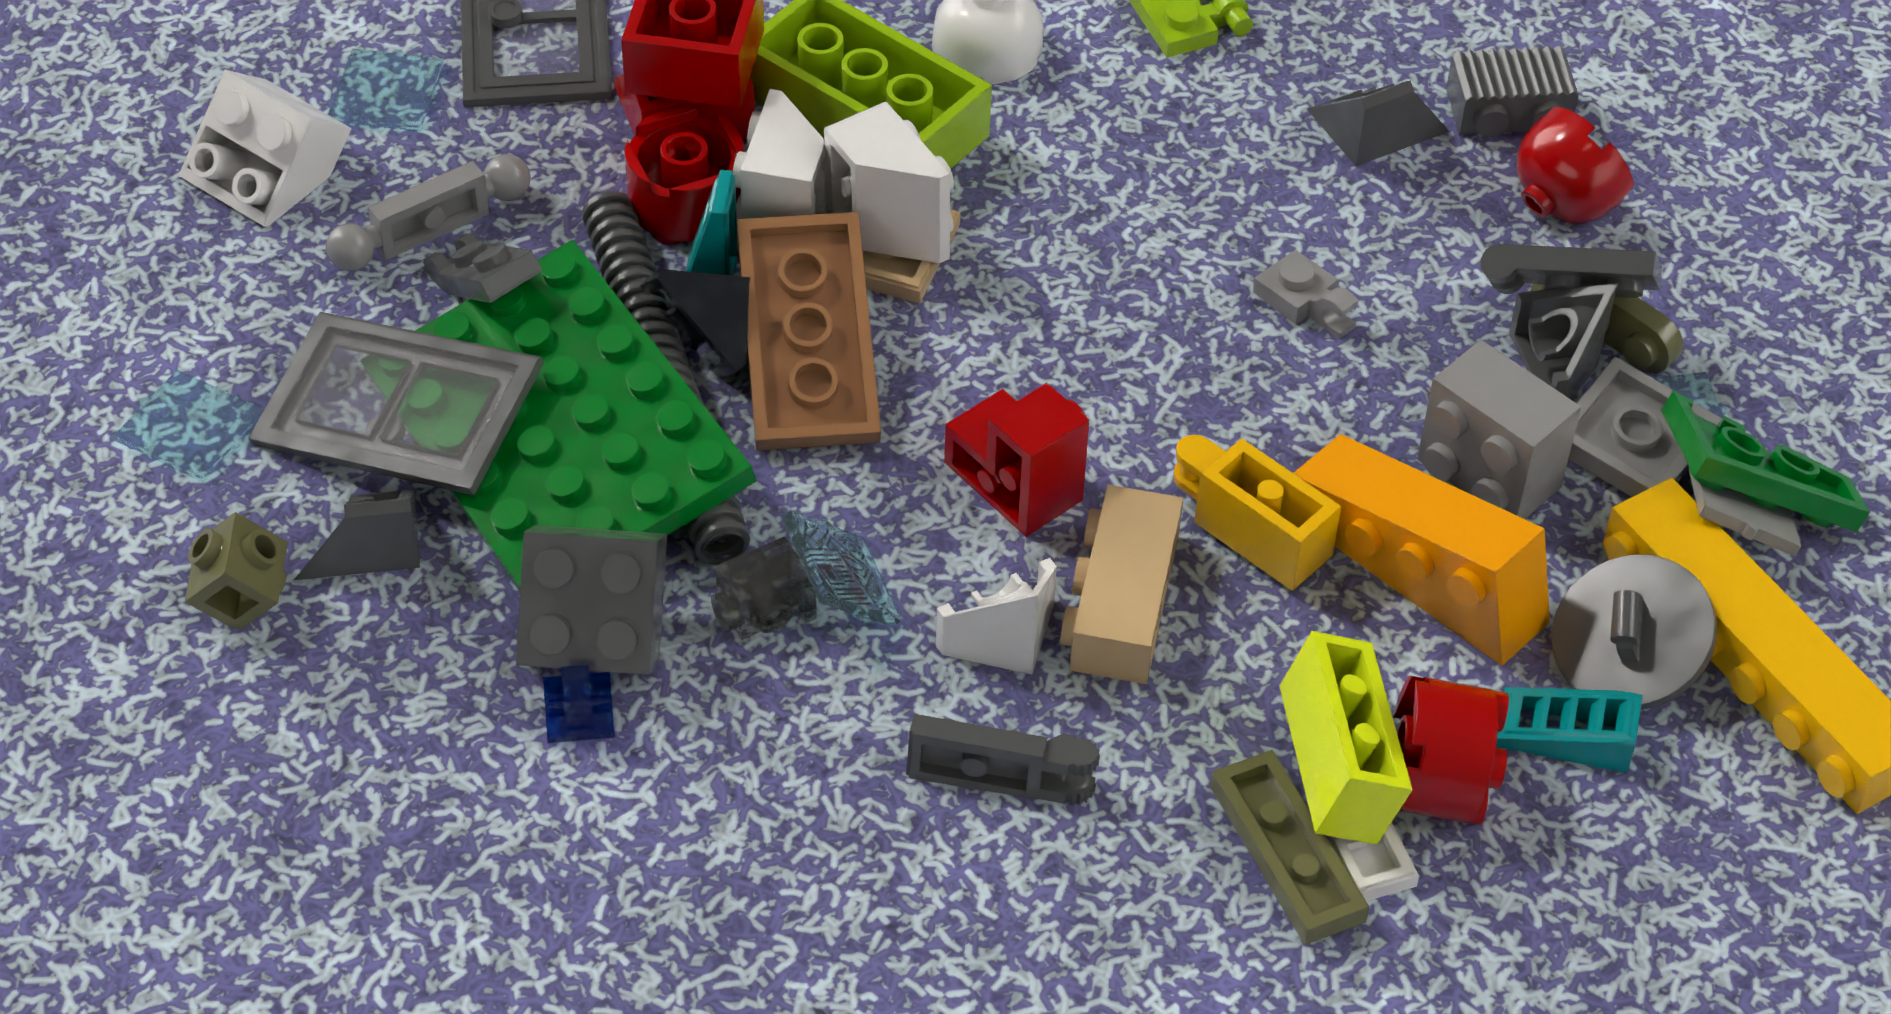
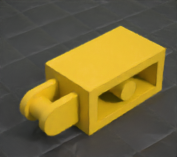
M1188 435L1178 441L1176 445V459L1178 462L1174 467L1173 480L1177 487L1197 500L1194 523L1291 591L1295 590L1333 556L1341 506L1242 438L1227 451L1201 435Z

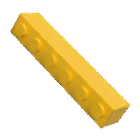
M1672 477L1613 506L1602 543L1608 559L1612 560L1628 555L1658 556L1683 566L1701 582L1713 603L1717 618V639L1710 660L1729 679L1735 695L1742 702L1753 704L1773 725L1774 733L1781 744L1789 750H1796L1817 772L1818 779L1823 788L1830 795L1836 798L1841 797L1856 814L1891 796V700L1717 523L1699 516L1696 501Z

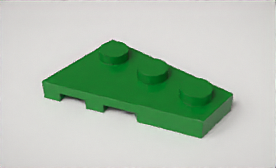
M1674 390L1672 391L1661 412L1695 480L1712 490L1722 491L1726 487L1744 493L1751 500L1766 508L1776 509L1778 506L1797 511L1807 520L1821 527L1828 528L1835 524L1858 532L1870 511L1851 478L1784 445H1777L1774 451L1770 452L1756 438L1746 433L1744 425L1726 416H1723L1720 423L1716 425L1694 414L1691 409L1693 406L1692 399Z

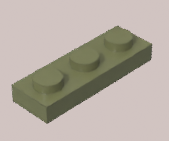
M1273 750L1212 771L1210 788L1304 945L1367 921L1368 903L1326 835L1315 834L1310 810Z

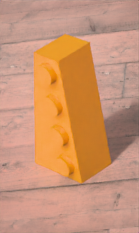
M1339 434L1293 472L1341 506L1334 547L1501 666L1550 623L1545 528L1342 434Z

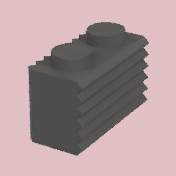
M1549 45L1543 49L1536 46L1531 50L1525 46L1520 51L1516 47L1509 51L1503 47L1498 52L1493 48L1487 52L1480 49L1475 53L1469 49L1464 54L1460 50L1452 54L1446 91L1459 135L1480 134L1485 137H1494L1503 132L1529 131L1541 117L1545 116L1556 106L1573 112L1576 110L1579 94L1565 50L1561 45L1556 46L1554 49Z

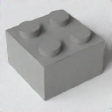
M1480 339L1433 378L1417 460L1424 464L1427 471L1433 477L1441 481H1448L1471 495L1525 519L1562 487L1581 406Z

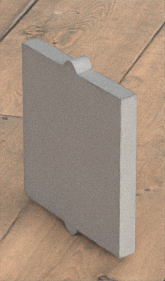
M1690 473L1699 516L1736 531L1746 539H1755L1794 557L1796 556L1801 544L1791 509L1778 506L1776 509L1763 507L1751 500L1746 494L1726 487L1722 491L1712 490L1695 480Z

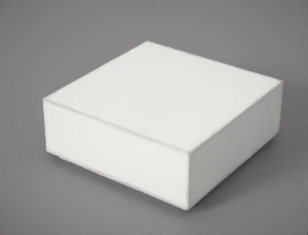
M1392 823L1377 845L1336 837L1328 839L1366 901L1417 887L1419 875Z

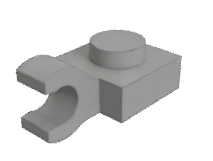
M1294 250L1254 277L1253 293L1295 325L1309 316L1338 339L1356 328V322L1345 314L1358 306L1359 300L1347 289L1338 287L1339 279L1297 250Z

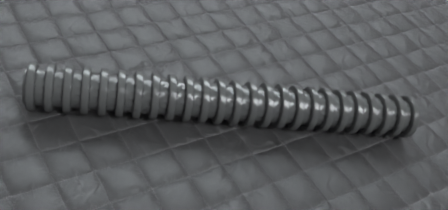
M607 191L597 194L584 205L581 215L595 253L597 264L599 265L601 276L703 404L693 372L690 370L688 358L685 356L684 347L680 341L675 321L664 315L670 309L664 291L659 289L647 295L640 287L649 277L657 274V271L652 261L651 253L648 250L641 225L639 224L637 213L634 211L632 200L626 194L619 191ZM735 495L685 524L688 528L696 557L705 563L715 564L731 561L742 555L751 541ZM724 539L726 540L725 542L718 543V544H709V543L714 542V541H719V540H724ZM731 554L730 557H726L723 559H713L719 556Z

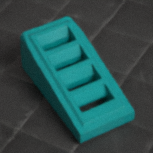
M720 170L691 246L686 271L734 276L737 264L735 175H733V171Z
M1504 687L1503 692L1508 693L1509 706L1504 728L1501 732L1497 733L1496 747L1623 773L1628 772L1636 745L1642 694L1616 690ZM1521 709L1534 711L1532 728L1518 727ZM1548 714L1561 717L1559 729L1546 728ZM1575 720L1588 722L1587 730L1574 729ZM1603 725L1614 727L1615 731L1602 730Z

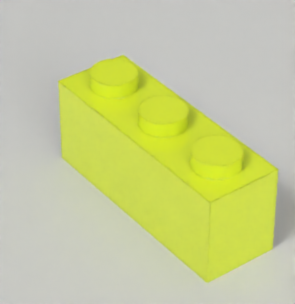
M1311 631L1279 687L1315 834L1377 845L1412 792V786L1373 644L1371 642Z

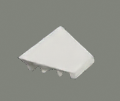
M1051 558L1039 562L1037 585L1033 590L1027 582L1022 581L1017 573H1014L1010 576L1006 586L992 596L982 597L977 590L972 592L971 596L979 607L957 612L953 610L949 603L938 607L936 647L941 654L1033 674L1054 606L1057 566Z

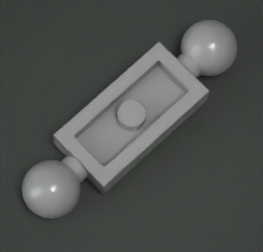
M502 154L494 157L487 164L484 173L474 161H471L369 206L370 225L365 228L354 223L337 226L327 238V256L333 265L345 271H356L365 267L372 259L375 249L386 261L489 215L488 199L491 197L502 201H513L520 198L529 188L531 181L530 170L521 158L512 154Z

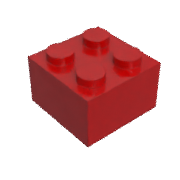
M635 0L621 39L625 93L741 108L764 32V0Z

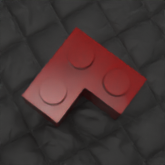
M1048 383L1043 384L1018 401L1004 389H1001L945 424L944 463L1027 537L1083 501L1089 419L1076 402L1070 399L1066 400Z

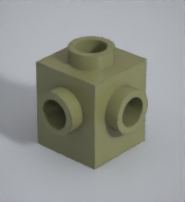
M236 512L213 529L207 528L203 530L192 543L188 554L191 570L185 603L233 629H242L278 604L279 595L284 588L287 578L284 564L288 542Z

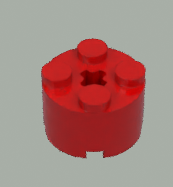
M672 108L654 113L643 119L636 126V135L630 143L627 140L624 148L627 196L633 202L639 224L644 230L651 233L656 241L666 245H675L682 241H694L712 187L718 178L720 170L733 171L737 153L739 151L744 152L742 137L730 121L717 114L716 122L699 117L698 109ZM736 187V204H737V200H738V198H739V196H740V194H741V188H737V187Z
M1409 676L1406 679L1393 718L1401 719L1397 735L1412 786V792L1402 805L1400 811L1463 823L1482 824L1488 805V788L1500 789L1506 772L1507 750L1496 747L1497 733L1503 730L1509 706L1508 693L1428 677Z

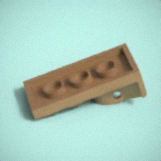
M859 212L737 219V261L740 263L741 276L750 277L747 354L756 451L880 443L881 426Z

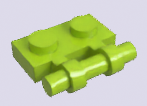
M1129 0L1166 58L1216 45L1218 27L1228 25L1236 36L1246 35L1253 28V21L1248 15L1249 7L1245 0H1211L1213 3L1201 5L1199 0Z

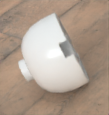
M943 0L937 8L934 20L932 50L990 84L1013 81L1032 71L1038 63V56L1043 48L1044 26L1042 15L1034 0Z

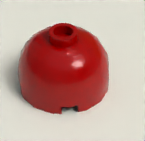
M1556 106L1529 129L1523 137L1517 153V175L1524 188L1521 192V198L1534 214L1541 218H1546L1550 214L1565 223L1582 224L1602 218L1615 209L1624 200L1628 192L1633 189L1634 180L1628 165L1612 143L1609 142L1601 149L1588 136L1596 127L1569 109Z

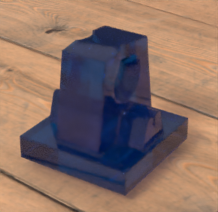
M588 665L561 667L562 676L543 677L548 743L615 738L610 672L589 673Z

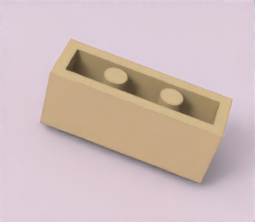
M1107 484L1102 510L1090 508L1085 529L1084 546L1093 548L1090 558L1078 557L1072 594L1081 596L1078 608L1066 607L1060 638V645L1071 646L1070 671L1147 684L1179 538L1183 497Z

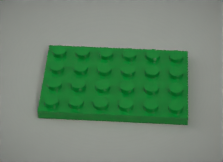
M573 239L538 259L537 261L541 267L540 273L495 301L489 303L469 299L415 330L417 332L543 358V366L475 496L448 490L519 592L521 586L523 533L535 525L669 535L757 482L749 462ZM370 356L361 362L374 385L386 402L389 403L410 364ZM424 367L398 417L405 425L408 434L418 448L458 457L496 382Z

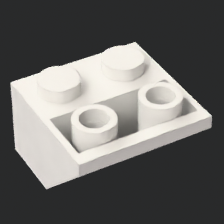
M224 70L178 176L262 226L268 227L331 176L352 128L266 79Z
M770 89L762 112L753 111L747 135L748 150L747 152L739 151L734 162L733 175H735V185L737 188H741V194L736 204L737 219L826 214L824 138L782 91Z
M883 102L825 127L827 214L859 212L863 251L934 263H942L950 259V232L954 228L950 213V190L954 187L953 175L947 162L941 156H934L924 145L915 126L909 120L903 121L887 102Z

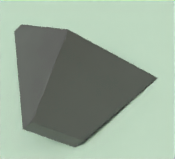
M1411 80L1397 85L1390 84L1378 89L1373 87L1365 91L1357 90L1309 108L1314 119L1355 166L1449 132L1446 126L1414 92Z
M1618 284L1518 293L1509 333L1526 370L1573 401L1598 365Z
M415 489L351 495L349 501L344 504V519L294 580L420 568Z

